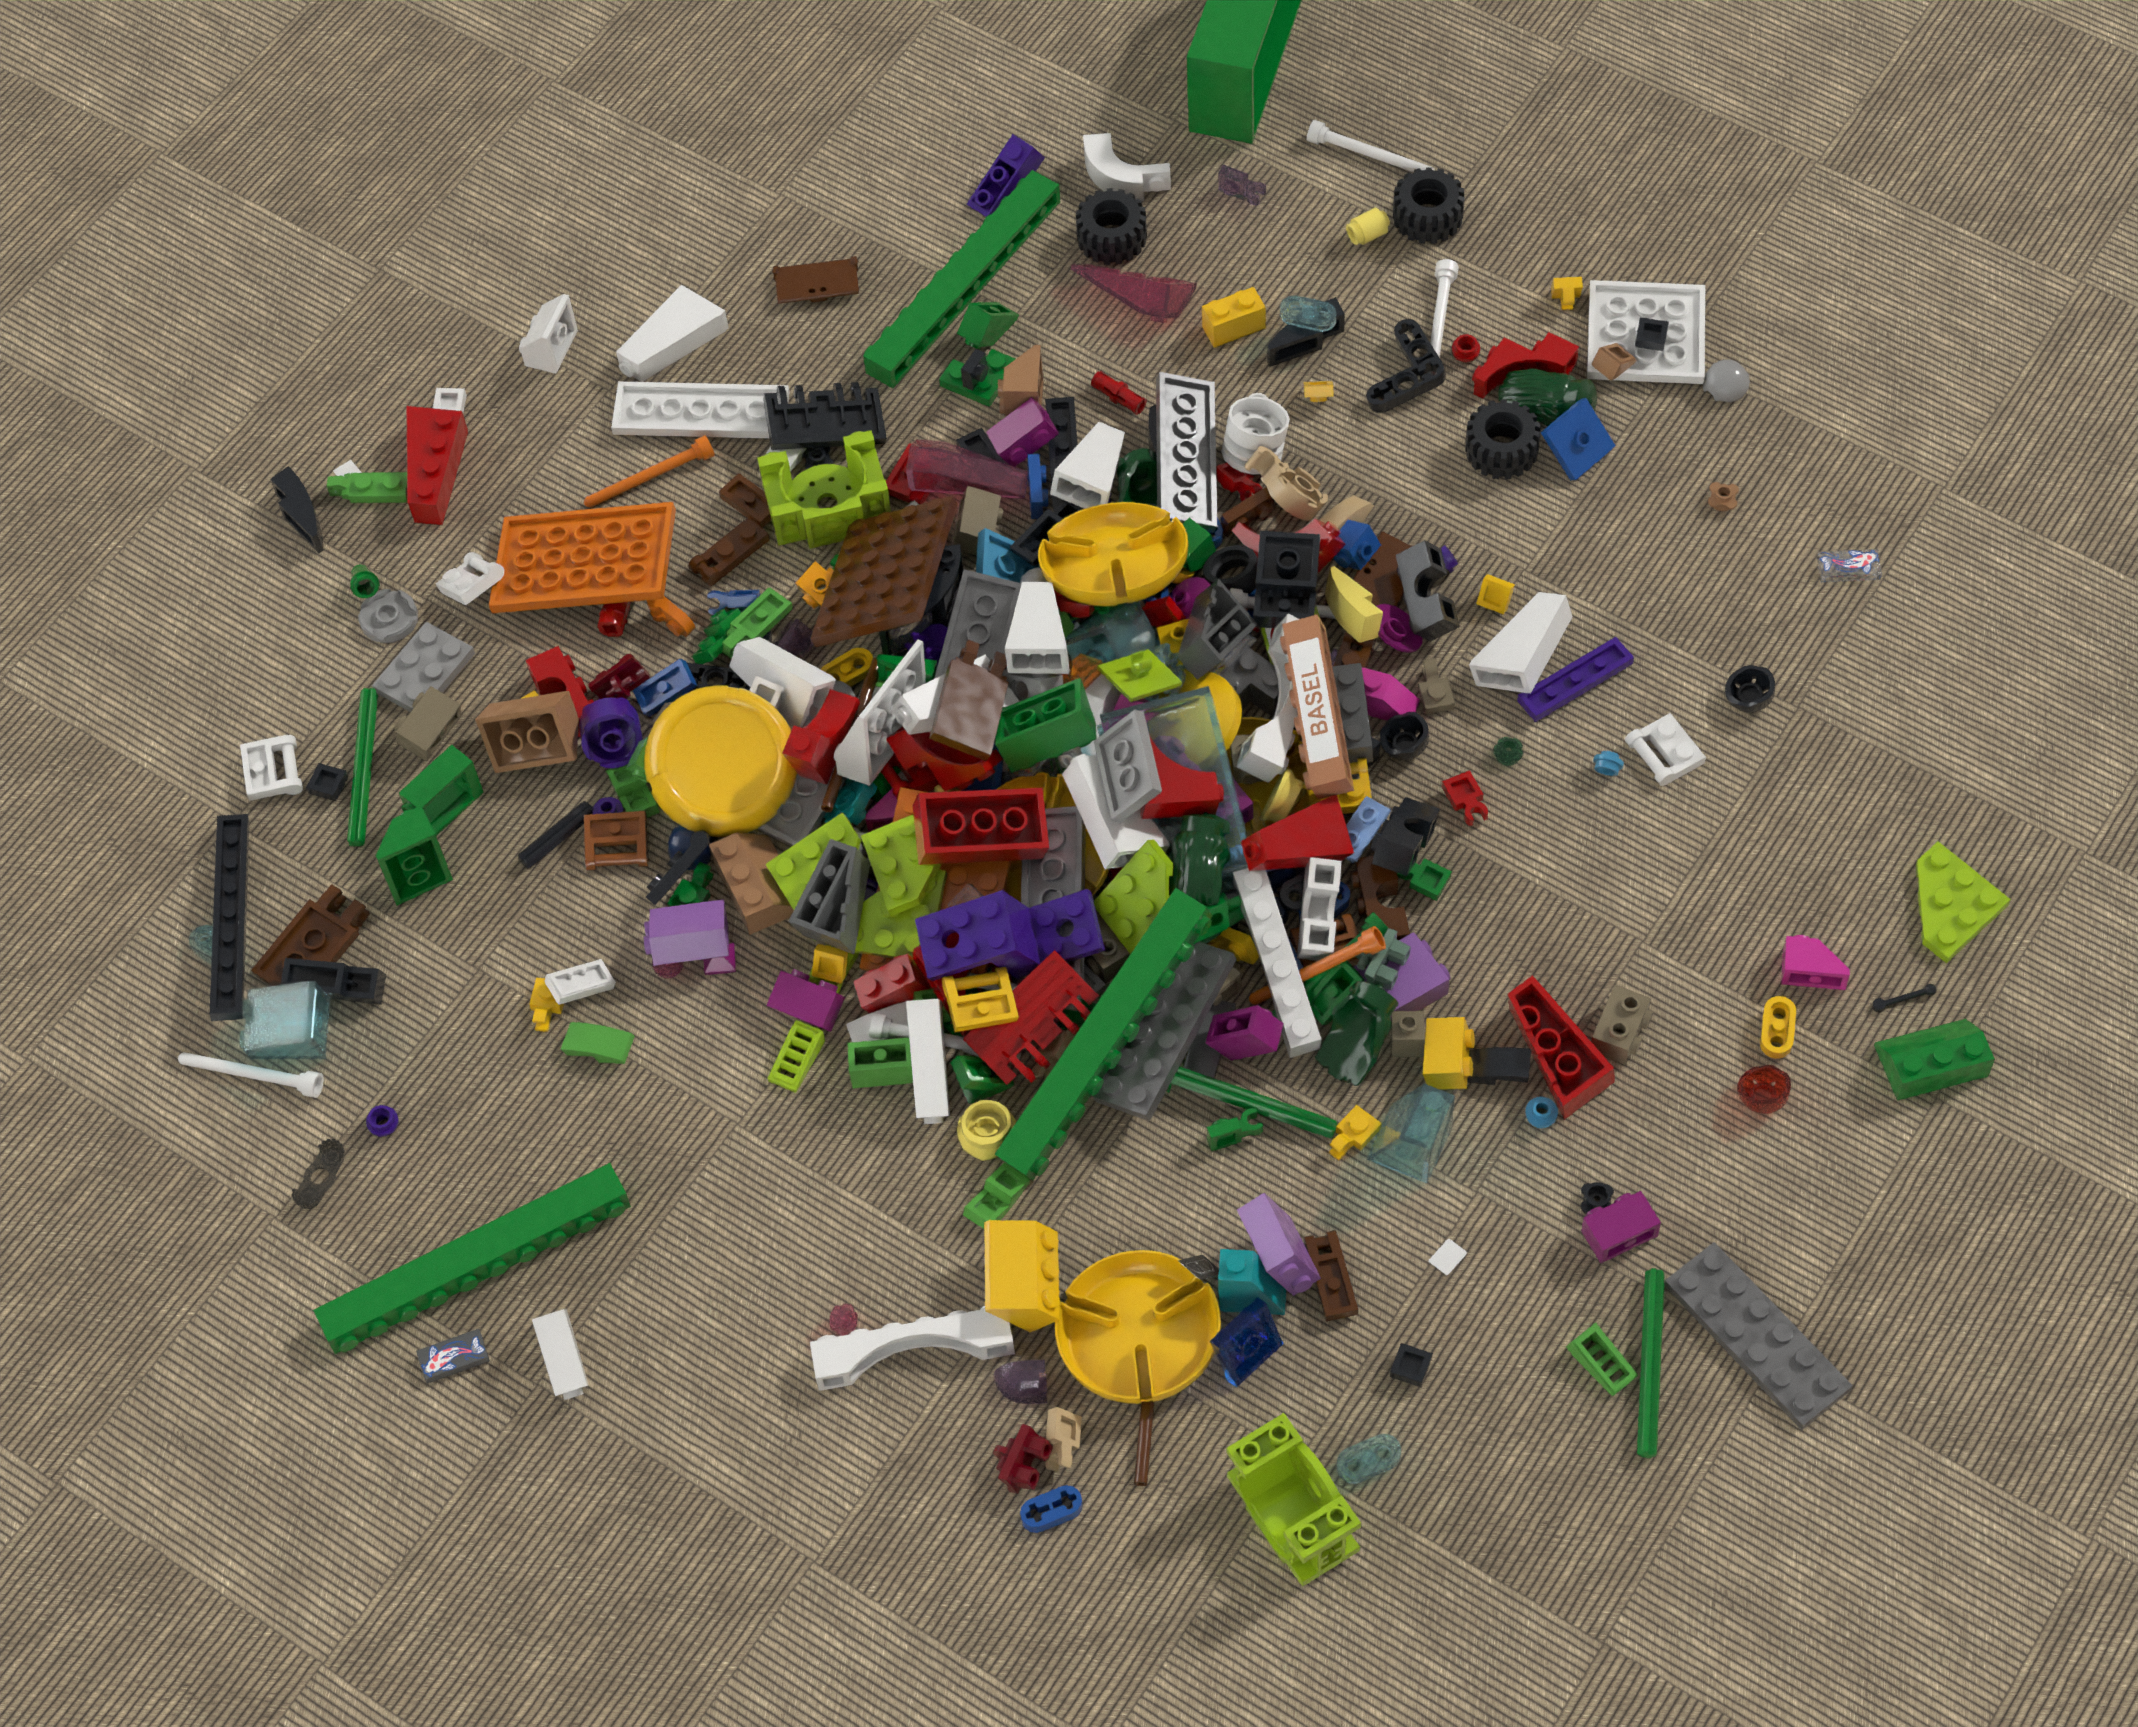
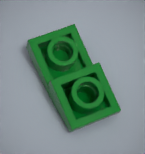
M738 608L727 612L725 609H722L710 617L711 623L703 630L707 637L698 644L700 649L691 656L696 664H705L713 661L722 653V642L728 637L727 631L730 629V623L741 614Z

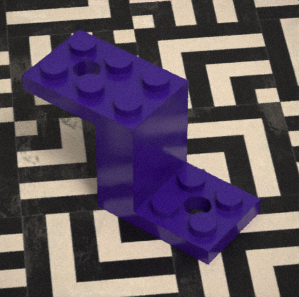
M1088 889L1030 908L1001 890L915 919L927 978L931 981L990 962L999 968L1006 967L1009 974L1019 979L1020 977L1028 976L1054 950L1067 963L1105 951L1092 893ZM1065 922H1073V932L1067 937H1062L1060 934L1061 926ZM952 933H958V944L954 948H947L946 940L948 936Z

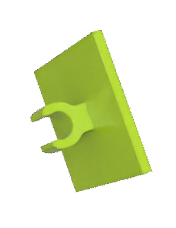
M1149 649L1097 666V670L1130 702L1182 686V681Z

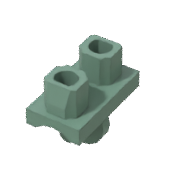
M1388 928L1384 936L1386 943L1384 950L1374 955L1363 952L1356 957L1359 959L1357 963L1359 969L1365 970L1367 965H1369L1364 974L1367 983L1381 985L1384 989L1392 990L1398 978V971L1386 965L1390 960L1404 966L1410 956L1411 947L1397 940V931Z

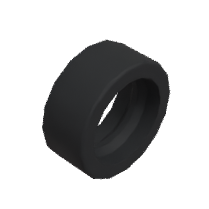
M1227 546L1216 551L1207 559L1203 566V576L1210 585L1219 579L1228 590L1230 588L1242 589L1243 593L1250 594L1256 589L1258 558L1254 551L1247 546ZM1246 567L1244 571L1232 578H1219L1223 573L1232 568Z

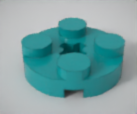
M847 778L845 781L846 785L838 793L833 811L825 814L824 818L827 819L825 822H829L843 812L850 823L858 825L866 816L865 807L870 798L875 794L877 786L873 782L869 786Z

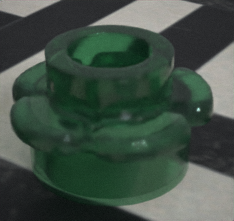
M1510 737L1500 738L1497 742L1498 744L1493 748V753L1498 762L1505 766L1516 764L1523 757L1524 753L1522 743L1518 739Z

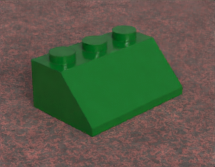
M1075 679L1002 708L996 733V746L1011 773L1020 769H1029L1035 763L1048 758H1057L1063 752L1076 747H1085L1097 739L1096 722L1081 679Z
M422 806L406 810L393 818L375 856L394 902L398 906L452 881L453 878L437 836Z
M1967 1019L1874 1043L1897 1101L1989 1077L1995 1060L1983 1031Z

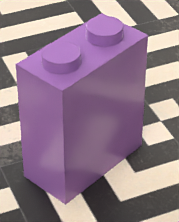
M724 899L650 909L649 921L644 922L646 935L644 936V947L646 955L652 954L654 966L729 956V926Z
M1413 932L1399 940L1411 947L1410 956L1406 964L1402 966L1389 960L1386 965L1398 971V978L1393 989L1383 988L1399 1003L1394 1011H1419L1447 995L1449 991V980L1451 977L1447 968L1442 963L1438 964L1428 943L1425 940L1420 941ZM1357 965L1353 966L1366 982L1367 979L1364 977V974L1369 965H1367L1365 970L1359 969Z
M1263 1193L1237 1209L1266 1272L1294 1296L1297 1293L1308 1290L1313 1283L1321 1279L1291 1217L1269 1196Z

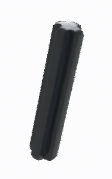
M586 801L581 802L518 854L519 861L526 868H531L584 824V815L593 814V807Z

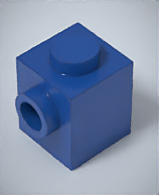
M1348 519L1340 529L1341 534L1339 535L1346 545L1333 558L1343 568L1349 567L1361 570L1381 544L1370 525Z

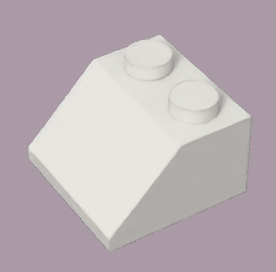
M562 294L543 304L538 314L533 316L530 330L527 336L522 338L519 346L525 366L557 373L578 331L569 295Z

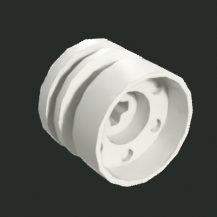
M1245 397L1233 403L1229 410L1221 450L1224 460L1240 472L1260 474L1254 468L1248 471L1244 466L1257 448L1263 446L1273 451L1281 461L1290 420L1287 411L1280 404L1263 397Z

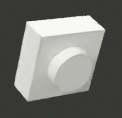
M436 388L433 408L456 410L464 413L467 396L465 389Z

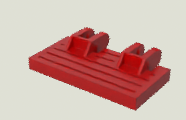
M1055 950L1012 990L1019 1016L1016 1022L972 1029L963 1038L965 1043L1006 1085L1017 1076L1007 1066L1010 1062L1030 1083H1033L1037 1079L1034 1076L1035 1074L1016 1056L1025 1048L1041 1067L1047 1069L1051 1064L1031 1042L1034 1040L1044 1050L1058 1037L1063 1030L1053 1021L1055 1018L1075 1036L1080 1028L1063 1011L1072 1004L1081 1014V1017L1086 1020L1091 1012L1077 997L1080 996L1088 1005L1092 1004L1099 997Z

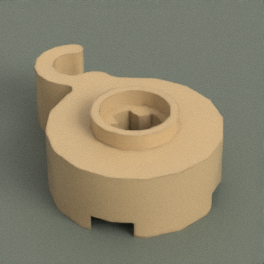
M1258 447L1245 463L1244 467L1246 470L1250 471L1254 468L1261 474L1262 482L1267 486L1270 495L1276 503L1299 519L1307 521L1314 519L1328 502V495L1320 493L1318 488L1321 484L1311 474L1300 467H1297L1295 470L1290 469L1288 463L1281 462L1278 456L1266 447Z

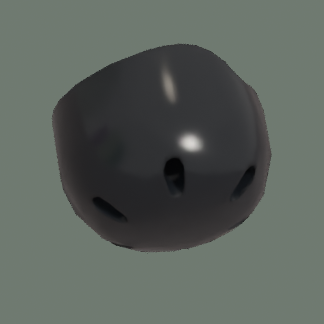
M1747 665L1729 676L1725 686V694L1729 703L1742 712L1754 713L1761 711L1770 705L1775 696V679L1769 669Z
M1406 712L1391 717L1380 732L1382 748L1389 757L1395 760L1407 761L1418 757L1429 743L1427 722L1415 712Z

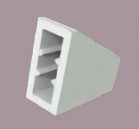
M567 1309L532 1319L555 1396L563 1394L564 1400L582 1395V1387L588 1386V1381Z

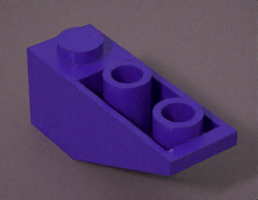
M1012 134L967 202V205L985 217L989 214L992 215L999 207L1002 199L1005 196H1009L1016 188L1019 180L1025 178L1032 170L1036 172L1045 157L1033 146Z

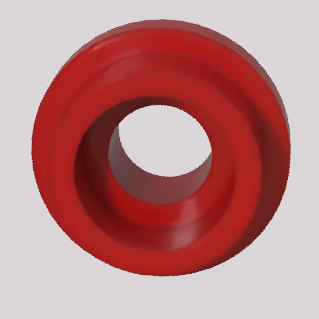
M1460 335L1452 344V355L1462 362L1473 361L1480 354V344L1472 335Z

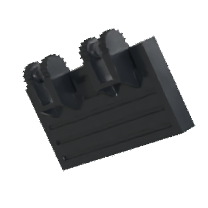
M851 382L850 395L852 401L844 400L841 383H834L833 390L809 391V403L805 402L802 385H795L794 404H788L785 386H777L776 393L764 394L763 402L771 450L844 446L843 437L849 436L854 432L871 430L875 444H885L887 437L878 388H866L864 393L865 400H862L859 382Z

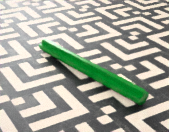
M363 688L360 692L347 841L351 847H362L365 844L378 694L374 688Z
M1180 1066L1171 1081V1084L1246 1110L1256 1108L1257 1113L1327 1138H1332L1336 1131V1120Z
M1651 1268L1645 1272L1637 1454L1639 1457L1647 1459L1657 1455L1665 1273L1663 1270H1657L1656 1268Z

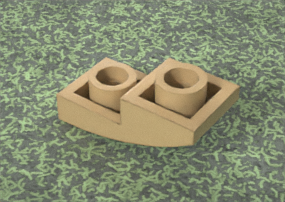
M1353 495L1333 507L1320 521L1324 523L1330 521L1340 530L1348 519L1363 523L1374 505Z

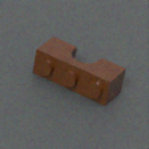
M1374 856L1361 857L1357 862L1355 861V870L1350 871L1353 890L1358 889L1360 896L1356 898L1358 916H1364V919H1366L1374 912L1388 928L1397 931V940L1408 936L1410 931L1405 908H1388L1379 903V900L1384 897L1397 895V872L1372 864Z

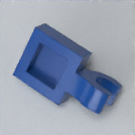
M760 589L730 590V592L710 591L707 594V598L718 599L720 605L718 607H710L708 613L714 615L727 606L728 608H738L740 612H743L760 596Z

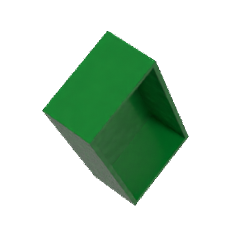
M1302 0L1206 1L1186 57L1189 132L1253 144Z

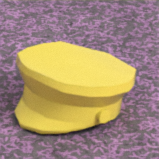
M1286 768L1278 777L1259 817L1261 821L1272 820L1277 822L1286 818L1306 794L1305 782L1297 779L1291 769Z
M980 1100L971 1104L959 1118L957 1125L958 1139L963 1150L971 1156L982 1161L997 1158L995 1155L996 1151L1017 1121L1005 1105L992 1100Z

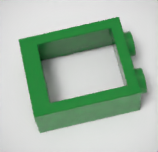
M450 745L399 792V796L403 803L401 806L403 812L422 806L437 836L484 792L473 761L456 747Z

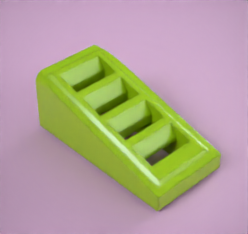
M795 1020L767 1078L768 1082L796 1093L825 1043L823 1031ZM797 1047L806 1051L805 1055L795 1051L794 1048ZM788 1059H792L801 1064L800 1066H797L787 1061ZM782 1069L796 1074L794 1079L782 1074Z

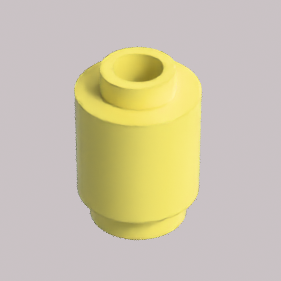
M1375 207L1351 219L1350 223L1346 225V231L1354 245H1364L1388 233L1390 221L1383 210L1380 211Z

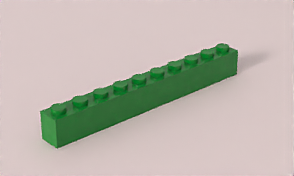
M1033 170L1025 178L1020 179L1012 193L1002 199L999 207L992 215L989 214L984 219L982 226L975 233L969 235L966 243L959 251H955L952 254L949 262L943 269L938 270L934 274L932 281L925 288L919 290L913 302L908 307L903 308L893 324L887 326L883 330L881 337L865 350L863 359L866 374L893 389L1060 204L1059 184Z
M1174 889L996 1151L995 1155L1032 1181L1036 1176H1041L1049 1165L1048 1158L1054 1149H1059L1064 1144L1068 1135L1066 1133L1073 1122L1079 1121L1086 1109L1085 1103L1091 1095L1094 1096L1099 1092L1104 1083L1102 1078L1108 1069H1113L1118 1064L1122 1056L1121 1050L1127 1041L1131 1042L1137 1036L1140 1030V1022L1145 1015L1148 1016L1154 1011L1158 1003L1157 997L1163 988L1167 989L1173 983L1176 969L1181 962L1184 963L1189 959L1194 950V946H1192L1199 935L1203 936L1210 928L1213 915L1206 906L1179 889Z
M608 1163L313 1311L333 1352L337 1354L350 1351L359 1342L371 1336H380L389 1327L401 1321H410L419 1312L431 1306H440L449 1297L459 1292L470 1291L479 1282L489 1277L500 1276L509 1267L519 1262H528L535 1258L537 1253L549 1247H558L567 1238L579 1232H588L597 1223L607 1218L620 1216L627 1208L631 1207L628 1196L611 1163Z

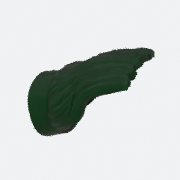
M1538 369L1509 371L1506 373L1507 378L1504 379V384L1499 386L1498 389L1499 401L1501 399L1507 400V403L1516 401L1519 402L1520 407L1527 406L1530 408L1529 413H1535L1537 421L1546 426H1549L1582 398H1587L1594 411L1597 404V391L1595 385L1589 379L1577 380L1572 375L1546 372Z
M1140 448L1119 458L1116 468L1119 491L1118 502L1143 503L1157 507V454L1150 449Z
M1208 812L1182 815L1181 832L1173 840L1170 860L1173 863V876H1169V895L1177 888L1201 904L1211 905L1219 903L1222 871L1224 866L1230 861L1231 856L1225 839V834L1230 833L1229 821Z
M1356 981L1349 989L1351 994L1334 1007L1331 1030L1315 1056L1316 1061L1323 1068H1328V1073L1341 1082L1343 1080L1346 1083L1352 1082L1354 1086H1358L1375 1065L1380 1049L1391 1028L1390 1016L1399 1004L1393 996L1383 990L1381 985L1363 981Z

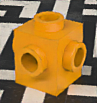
M816 561L796 582L798 589L804 593L802 599L814 610L817 607L821 608L834 571L831 567L825 570Z

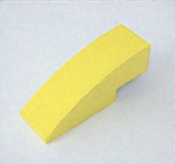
M1335 566L1330 567L1325 596L1327 604L1338 623L1359 643L1378 638L1383 611L1371 603L1373 594Z

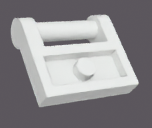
M470 552L465 555L462 565L448 570L436 585L442 594L467 605L501 580L504 576V568L498 563H489L483 560L481 555L475 552ZM478 570L484 573L480 577L474 575Z
M1671 713L1640 730L1635 729L1625 737V742L1628 746L1635 748L1655 773V780L1660 786L1667 785L1705 764V755ZM1646 741H1651L1671 767H1665Z
M283 735L240 745L246 793L249 801L285 793L296 795L302 792V780L298 778L294 752L297 744L294 736ZM282 751L286 779L277 780L274 752Z

